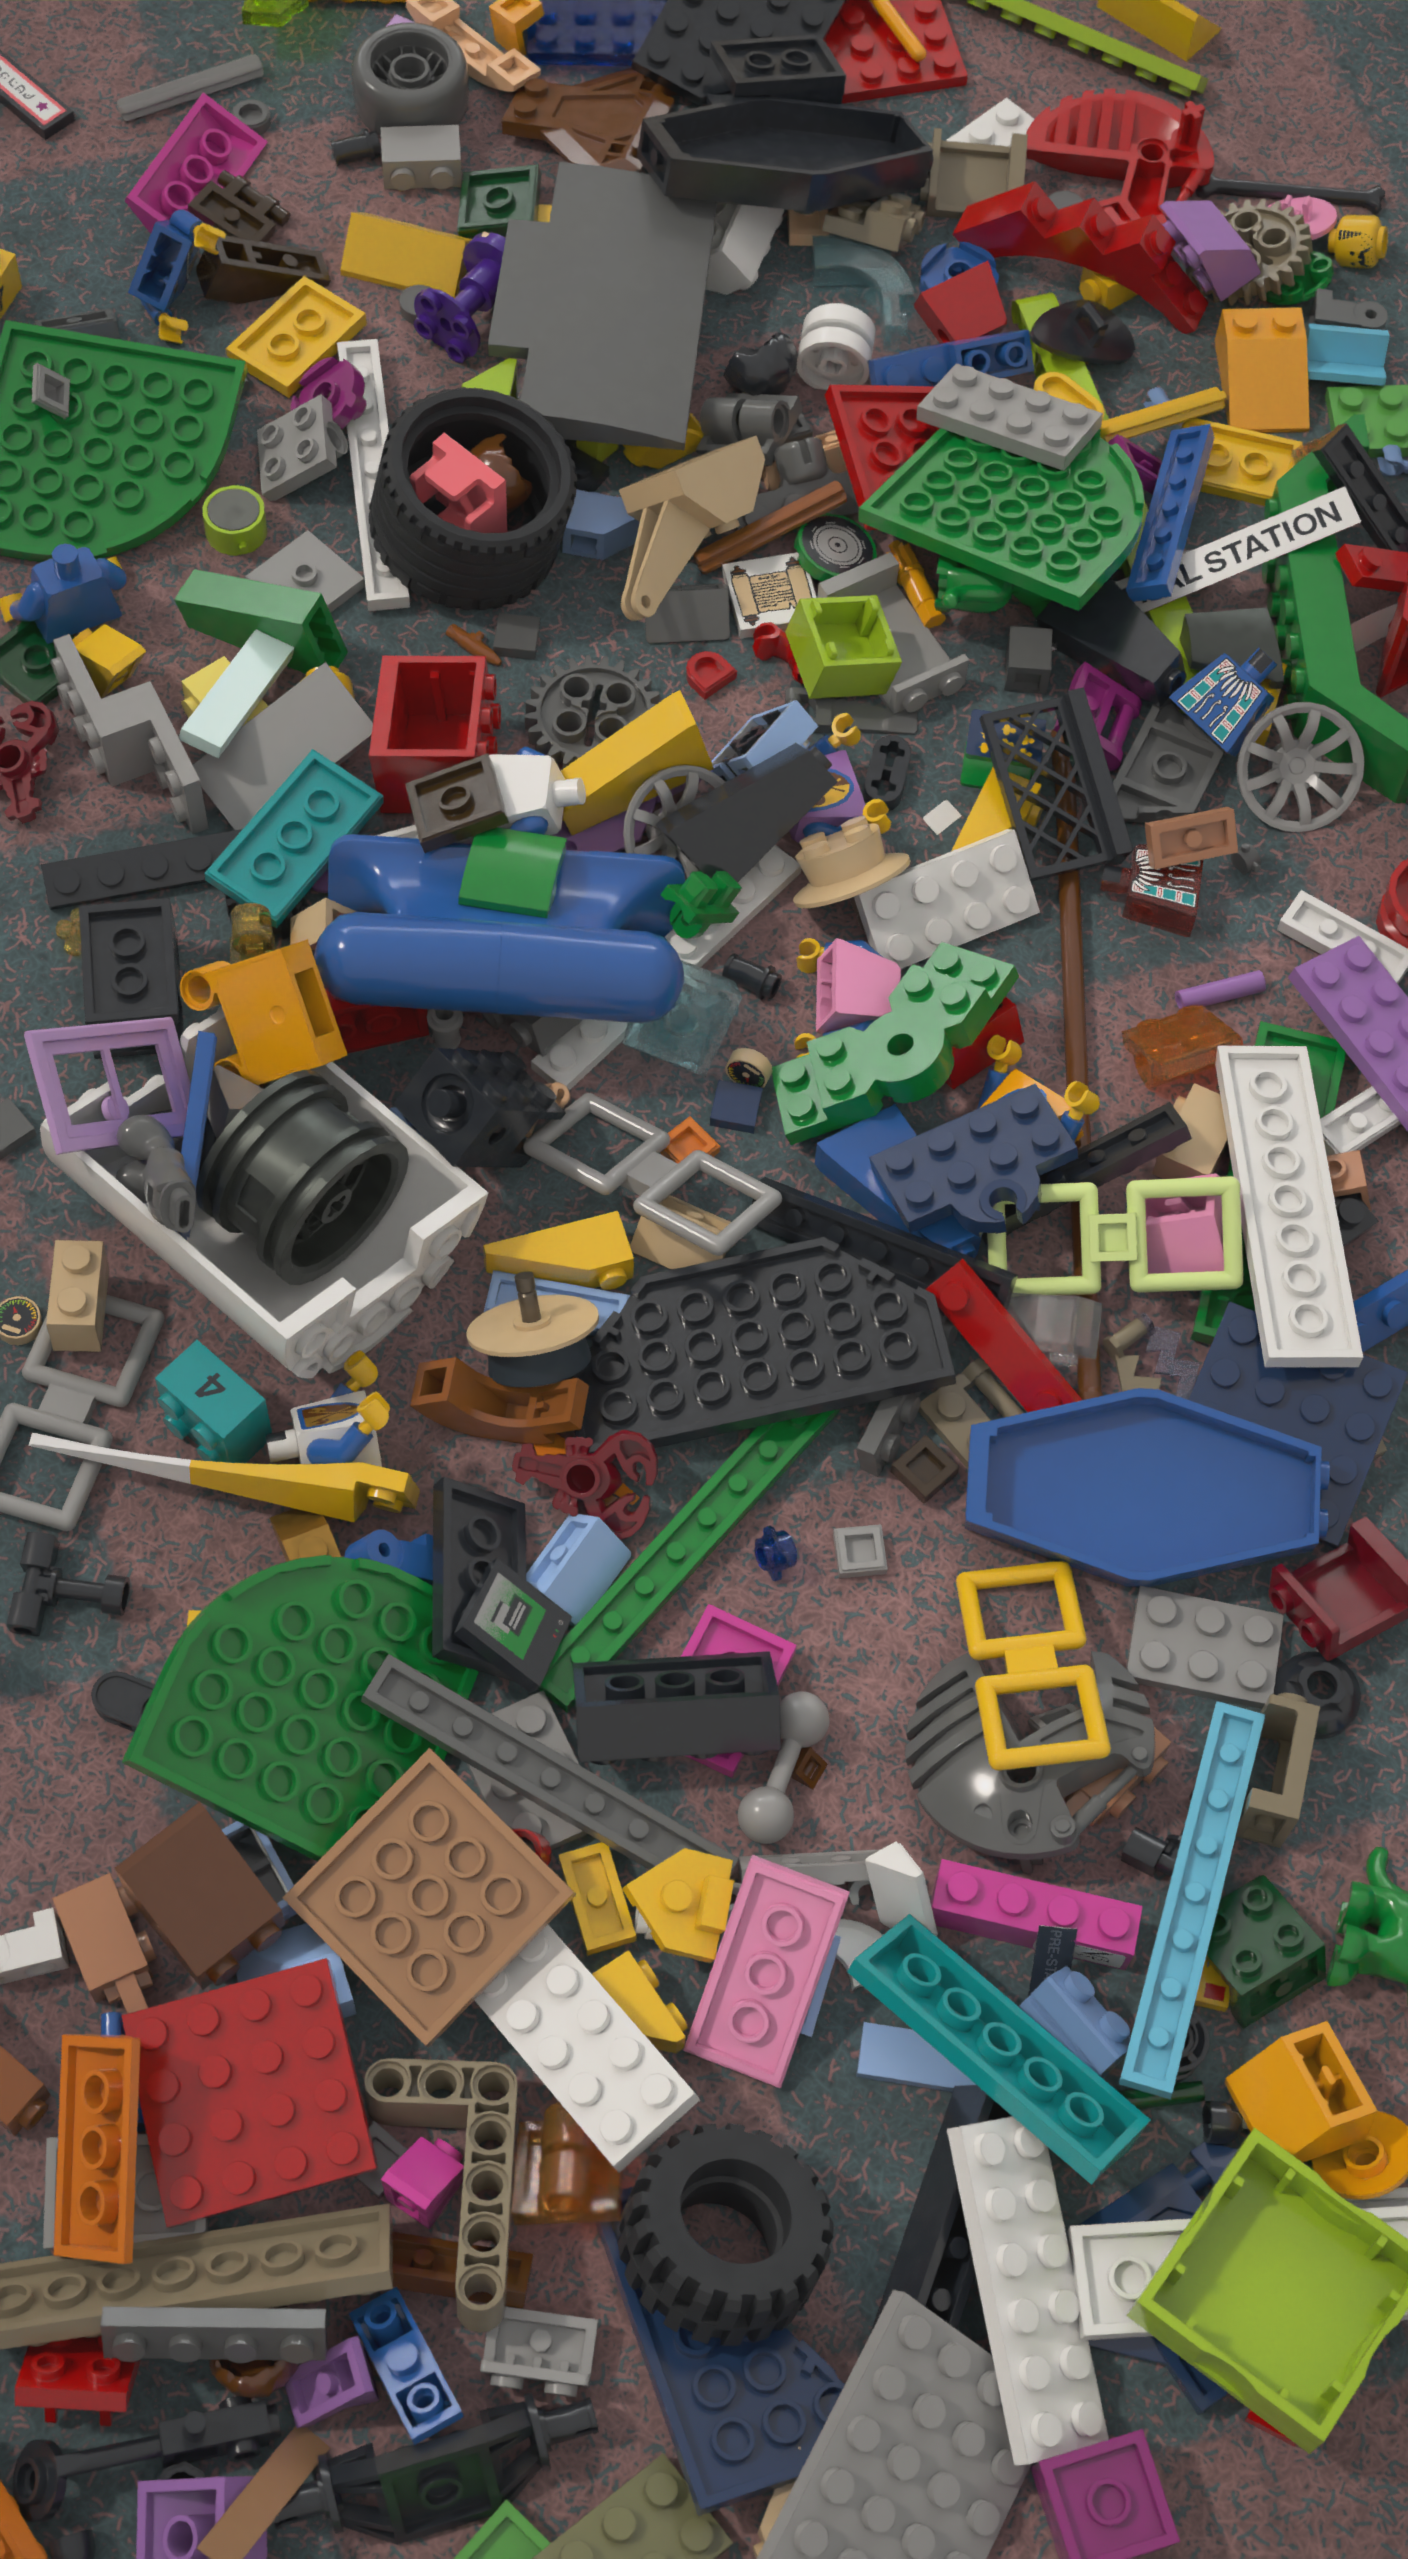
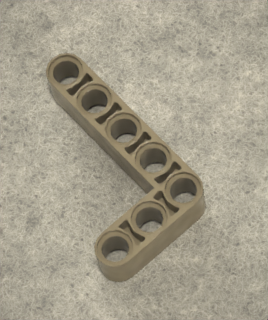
M381 2059L369 2067L364 2078L367 2112L371 2119L378 2124L386 2126L467 2129L456 2271V2308L458 2319L464 2327L478 2333L488 2332L500 2324L506 2310L518 2110L516 2075L511 2068L497 2062ZM388 2087L400 2090L398 2094L391 2097H384L378 2094L380 2090ZM439 2089L449 2090L453 2093L443 2099L434 2098L430 2095ZM491 2091H498L505 2095V2097L495 2101L487 2100L482 2096ZM491 2139L502 2143V2146L495 2150H486L479 2146L485 2140ZM485 2189L495 2190L500 2194L495 2199L488 2201L481 2200L475 2196L478 2192ZM479 2240H490L497 2245L488 2252H479L471 2247ZM480 2291L488 2292L494 2297L490 2302L482 2305L473 2304L468 2300L470 2295Z

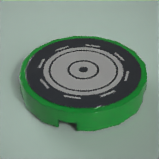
M826 513L802 525L794 541V550L797 548L799 554L797 560L801 567L813 578L821 582L877 558L876 545L870 534L857 522L843 515Z

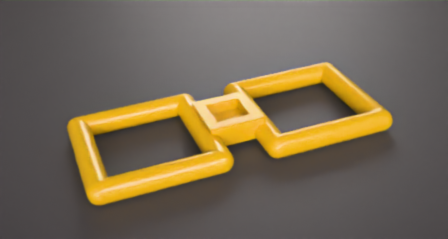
M1053 1561L960 1573L956 1578V1586L969 1655L974 1660L1004 1658L1006 1674L983 1676L977 1679L975 1683L988 1762L991 1768L1001 1771L1106 1758L1110 1754L1111 1745L1094 1670L1089 1665L1058 1667L1055 1655L1056 1651L1080 1649L1087 1641L1072 1569L1069 1563ZM1054 1581L1064 1631L986 1640L977 1590ZM1077 1686L1088 1736L1087 1740L1007 1749L997 1695Z

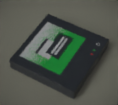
M496 1558L488 1564L454 1635L526 1691L532 1693L541 1686L572 1616L500 1559Z

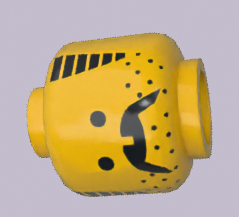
M1345 215L1340 219L1337 228H1333L1329 232L1328 251L1335 253L1336 262L1342 267L1372 268L1379 259L1385 258L1388 245V227L1382 226L1381 220L1375 215Z

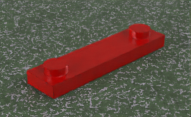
M1344 544L1335 553L1352 586L1394 592L1403 591L1408 577V552Z
M963 1258L925 1289L935 1294L938 1307L1027 1412L1082 1401V1398Z

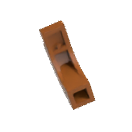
M457 1357L418 1364L410 1407L440 1425L474 1437L520 1444L554 1443L556 1433L581 1429L589 1386L579 1378L562 1380L537 1387L505 1386L493 1381V1378L475 1371Z

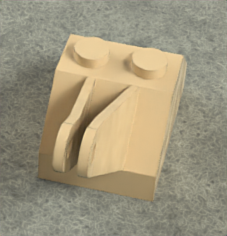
M757 435L699 455L619 489L627 514L640 522L621 598V608L627 619L637 621L655 614L661 601L702 540L712 535L711 528H715L716 534L732 530L740 526L739 517L753 512L765 463V457Z

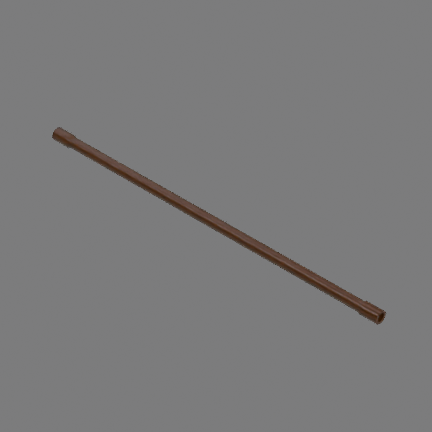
M1052 730L1051 736L1054 738L1057 732ZM1061 736L1059 739V741L1062 743H1064L1063 736ZM1054 749L1051 753L1054 772L1067 778L1072 769L1070 759ZM1074 776L1071 782L1076 784V779ZM1056 783L1055 798L1061 789V786L1057 785ZM1066 790L1057 807L1078 819L1077 796ZM1056 817L1057 841L1065 844L1073 827ZM1078 833L1069 847L1079 853ZM1064 856L1061 863L1070 861L1071 859ZM1080 870L1058 875L1066 1089L1074 1081L1087 1085L1089 1089ZM1083 1114L1082 1116L1085 1122L1082 1126L1084 1136L1075 1142L1077 1149L1091 1143L1090 1114ZM1079 1201L1071 1202L1073 1276H1082ZM1097 1293L1074 1295L1077 1394L1082 1400L1104 1396L1101 1390Z

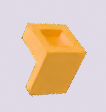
M497 0L489 6L495 40L507 51L515 48L525 56L526 50L522 32L544 16L542 2L539 0Z

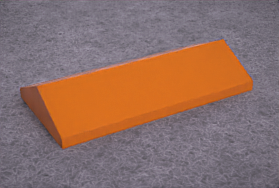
M62 2035L53 2256L119 2264L133 2263L140 2038L127 2035Z

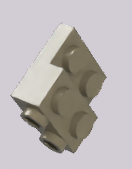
M895 193L883 196L872 206L868 201H861L833 208L825 215L822 231L898 252L907 243L912 242L914 235H920L926 212L921 211V206L912 204V198L909 196Z

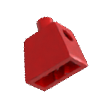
M988 261L921 292L913 305L940 344L1000 334L1007 325L1005 311Z

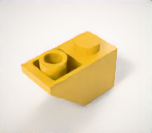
M628 1950L592 1973L594 1978L657 2050L677 2053L685 2047L686 2036L683 2032L688 2029L686 2021L674 2003L670 2002L665 2006L655 1991V1988L659 1986L658 1979L644 1959L637 1963Z

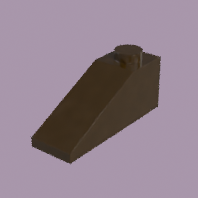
M225 236V239L219 237L215 247L219 253L214 255L204 250L196 266L204 298L239 304L283 296L303 276L322 287H328L331 281L320 251Z

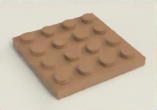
M429 1748L282 1898L425 2046L430 2047L574 1898L576 1893Z

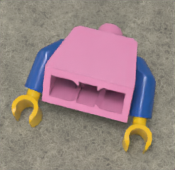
M806 938L801 941L799 952L802 955L796 958L798 969L807 974L817 972V1033H821L824 1036L846 1027H852L864 1032L872 1022L892 1011L888 997L901 981V968L897 963L881 956L863 940L844 941L836 938L834 942H826L824 947H820L819 943L812 938ZM809 1033L800 1034L794 1042L795 1049L808 1048L807 1041L816 1039V1037ZM808 1052V1053H802V1054L798 1055L796 1058H799V1057H802V1056H804V1055H807V1054H809V1052Z

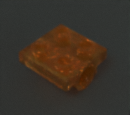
M1203 1005L1185 1006L1179 1009L1176 1014L1161 1019L1143 1020L1137 1024V1027L1122 1031L1123 1044L1126 1050L1133 1055L1136 1070L1148 1089L1189 1076L1190 1072L1196 1074L1216 1067L1218 1046H1243L1242 1036Z
M560 2102L550 2105L545 2110L544 2121L519 2122L511 2210L514 2225L621 2221L624 2169L619 2173Z

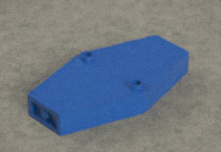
M1136 1388L971 1425L965 1529L1054 1561H1065L1073 1568L1126 1587H1152L1313 1551L1319 1544V1538H1326L1328 1531V1510L1320 1509V1490H1328L1330 1465L1329 1461H1321V1446L1158 1389Z

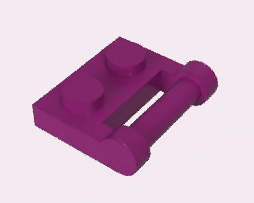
M1084 662L1076 670L1069 690L1084 687L1109 771H1114L1119 768L1122 762L1123 751L1121 749L1132 720L1139 716L1142 701L1137 695ZM1113 705L1115 706L1116 717L1106 739L1101 736V732ZM1058 720L1053 728L1055 732H1058L1060 728Z

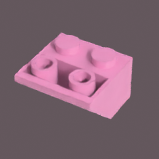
M1214 1173V1174H1207V1175L1194 1176V1177H1188V1178L1220 1177V1176H1219L1217 1173ZM1221 1196L1145 1199L1148 1274L1224 1271Z

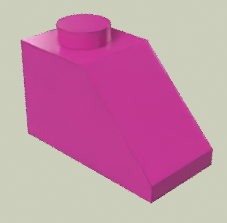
M421 2136L382 2177L381 2182L386 2200L430 2230L463 2182L464 2165L459 2163L463 2155L439 2138L432 2144Z

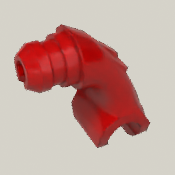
M772 622L761 623L753 634L754 643L752 647L755 656L762 661H766L771 657L784 660L792 670L793 679L800 684H804L785 631Z

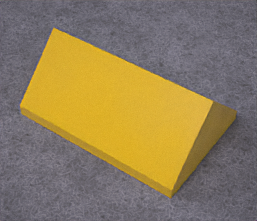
M1098 0L1097 3L1099 9L1186 62L1221 30V27L1176 0Z
M351 212L340 272L342 276L405 290L413 285H426L433 289L441 290L455 298L460 289V281L467 272L463 261V251L472 239L365 212Z

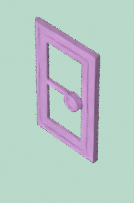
M171 1017L25 1031L24 1038L56 1155L119 1146L116 1135L119 1126L128 1119L129 1106L121 1093L110 1052L112 1049L155 1045L173 1112L147 1116H152L162 1123L172 1139L184 1136L191 1083L174 1021ZM100 1051L111 1091V1096L104 1098L101 1104L102 1114L107 1121L72 1125L53 1056Z

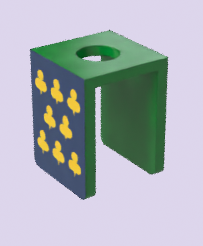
M972 710L960 779L962 786L982 789L993 768L979 720L982 714L991 713L992 711ZM1024 717L1021 719L1028 722L1030 717ZM1036 718L1032 725L1045 732L1047 720ZM1008 721L994 724L998 738L1014 747L1023 730ZM1027 733L1018 750L1040 763L1043 742ZM1002 752L1004 760L1006 761L1009 755ZM1014 758L1007 768L1008 772L1029 780L1035 772Z

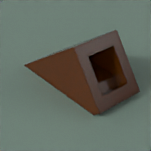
M811 1747L801 1748L791 1778L813 1790L828 1764Z

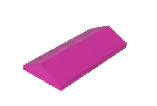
M203 92L126 197L125 202L151 233L155 222L170 220L172 214L177 210L187 211L188 204L210 181L217 184V179L223 170L228 171L235 177L238 175L243 177L268 141Z

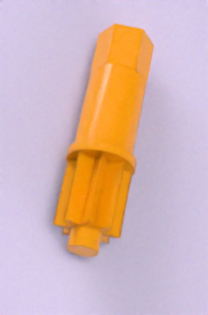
M899 540L891 542L889 544V552L899 562L897 582L904 588L924 627L927 626L929 629L941 625L946 620L944 612L936 611L934 603L936 596L909 543L903 545Z

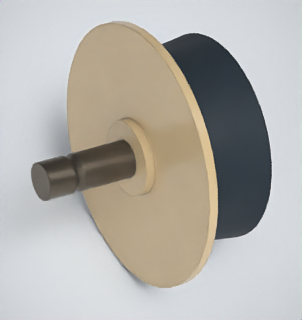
M521 1272L514 1276L516 1289L519 1292L518 1299L498 1305L482 1313L472 1321L467 1329V1340L470 1346L488 1355V1374L490 1378H493V1381L511 1387H537L570 1378L582 1371L590 1363L591 1352L586 1336L597 1326L599 1313L593 1303L580 1297L569 1295L537 1296L533 1273Z

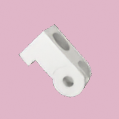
M54 1908L33 1912L34 1927L0 1935V1985L70 1968L62 1923Z

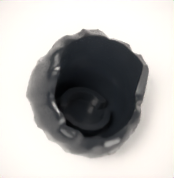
M780 332L775 333L759 349L740 347L729 360L723 376L737 393L753 396L761 394L780 395L786 390L796 372L797 349L788 335Z

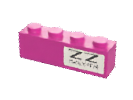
M945 1859L941 1860L931 1898V1907L936 1926L1033 1949L1036 1947L1039 1925L1077 1929L1073 1958L1126 1970L1134 1956L1143 1908L1141 1905Z

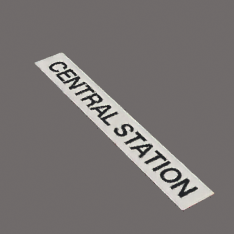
M1344 486L1184 553L1172 596L1155 601L1144 600L1134 603L1145 613L1361 523V520ZM1129 577L1115 582L1127 596L1126 587Z

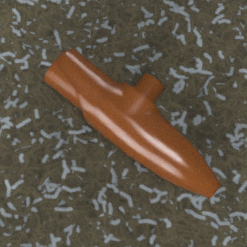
M456 624L450 625L446 630V636L457 642L462 649L471 655L486 656L487 663L497 666L502 664L498 655L482 641L484 634L481 631H478L476 634L473 632L468 633Z

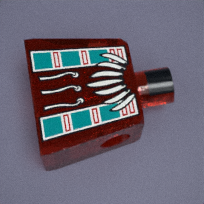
M1139 844L1134 846L1129 868L1104 864L1100 890L1125 894L1123 918L1180 936L1190 937L1197 916L1204 860L1153 869L1149 866L1147 844Z

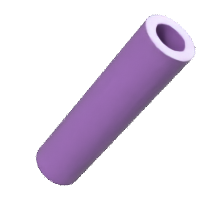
M1257 970L1178 990L1175 992V1000L1180 1012H1185L1264 992L1266 989L1263 973Z

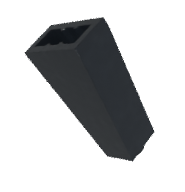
M1111 577L1079 611L1052 600L1036 617L1039 628L1052 629L1053 648L1081 664L1084 662L1090 664L1129 691L1160 708L1172 693L1184 684L1187 678L1181 652Z
M795 743L662 818L656 826L699 871L710 878L713 877L716 871H726L738 883L838 781L829 773L828 769L832 766V763L816 747L809 751Z

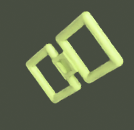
M1232 1176L1133 1180L1126 1187L1127 1213L1099 1214L1098 1189L1091 1182L1041 1184V1203L1079 1201L1082 1276L1017 1278L1011 1297L1096 1294L1101 1289V1261L1128 1260L1130 1287L1138 1293L1238 1289L1243 1284L1241 1201L1238 1179ZM1221 1196L1224 1271L1148 1274L1145 1199ZM1001 1201L995 1204L993 1209L1002 1212L1005 1219V1204L1015 1203ZM1006 1232L998 1234L987 1233L988 1264L1007 1270Z

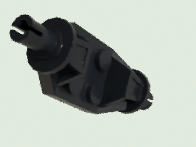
M529 2392L524 2394L525 2401L480 2410L482 2425L465 2430H456L448 2435L416 2445L402 2446L394 2451L378 2456L375 2455L372 2443L331 2459L327 2458L326 2453L318 2455L320 2473L316 2474L317 2480L302 2484L274 2519L276 2529H281L282 2526L325 2514L326 2519L331 2518L335 2534L343 2533L345 2527L399 2545L491 2517L506 2499L512 2504L541 2467L543 2472L551 2470L548 2453L552 2452V2445L588 2434L599 2433L590 2397L584 2398L582 2401L543 2412L541 2407L536 2408L533 2394ZM529 2437L531 2445L508 2466L502 2469L499 2456ZM375 2493L379 2507L342 2501L341 2494Z

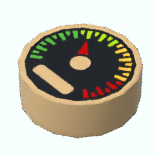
M749 1048L734 1050L725 1067L726 1074L733 1082L762 1088L766 1086L773 1071L771 1063L762 1053Z
M20 1296L11 1297L1 1302L0 1338L11 1345H23L36 1339L43 1321L40 1310L35 1302L27 1297Z

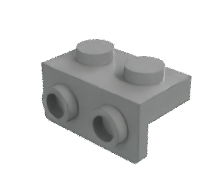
M506 2307L500 2324L487 2332L480 2372L491 2375L490 2385L522 2390L524 2379L545 2382L544 2393L577 2397L578 2387L589 2388L598 2320Z

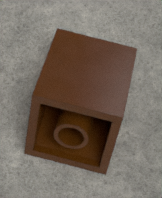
M200 1801L115 1867L128 1898L202 1990L212 1983L215 1986H219L229 1980L239 1970V1961L254 1949L257 1952H262L270 1947L281 1936L282 1931L280 1928L286 1924L281 1908Z

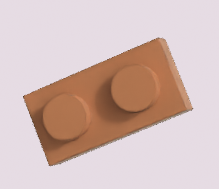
M1230 807L1145 823L1149 866L1153 869L1238 853L1234 809Z

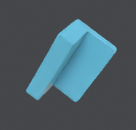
M1308 324L1306 335L1308 379L1380 386L1386 384L1387 376L1384 363L1390 338L1388 330Z

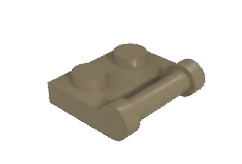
M982 1358L973 1361L961 1374L956 1376V1384L941 1387L922 1400L918 1411L967 1469L971 1425L991 1421L966 1392L967 1390L976 1385L1003 1418L1024 1413L990 1374L991 1368Z

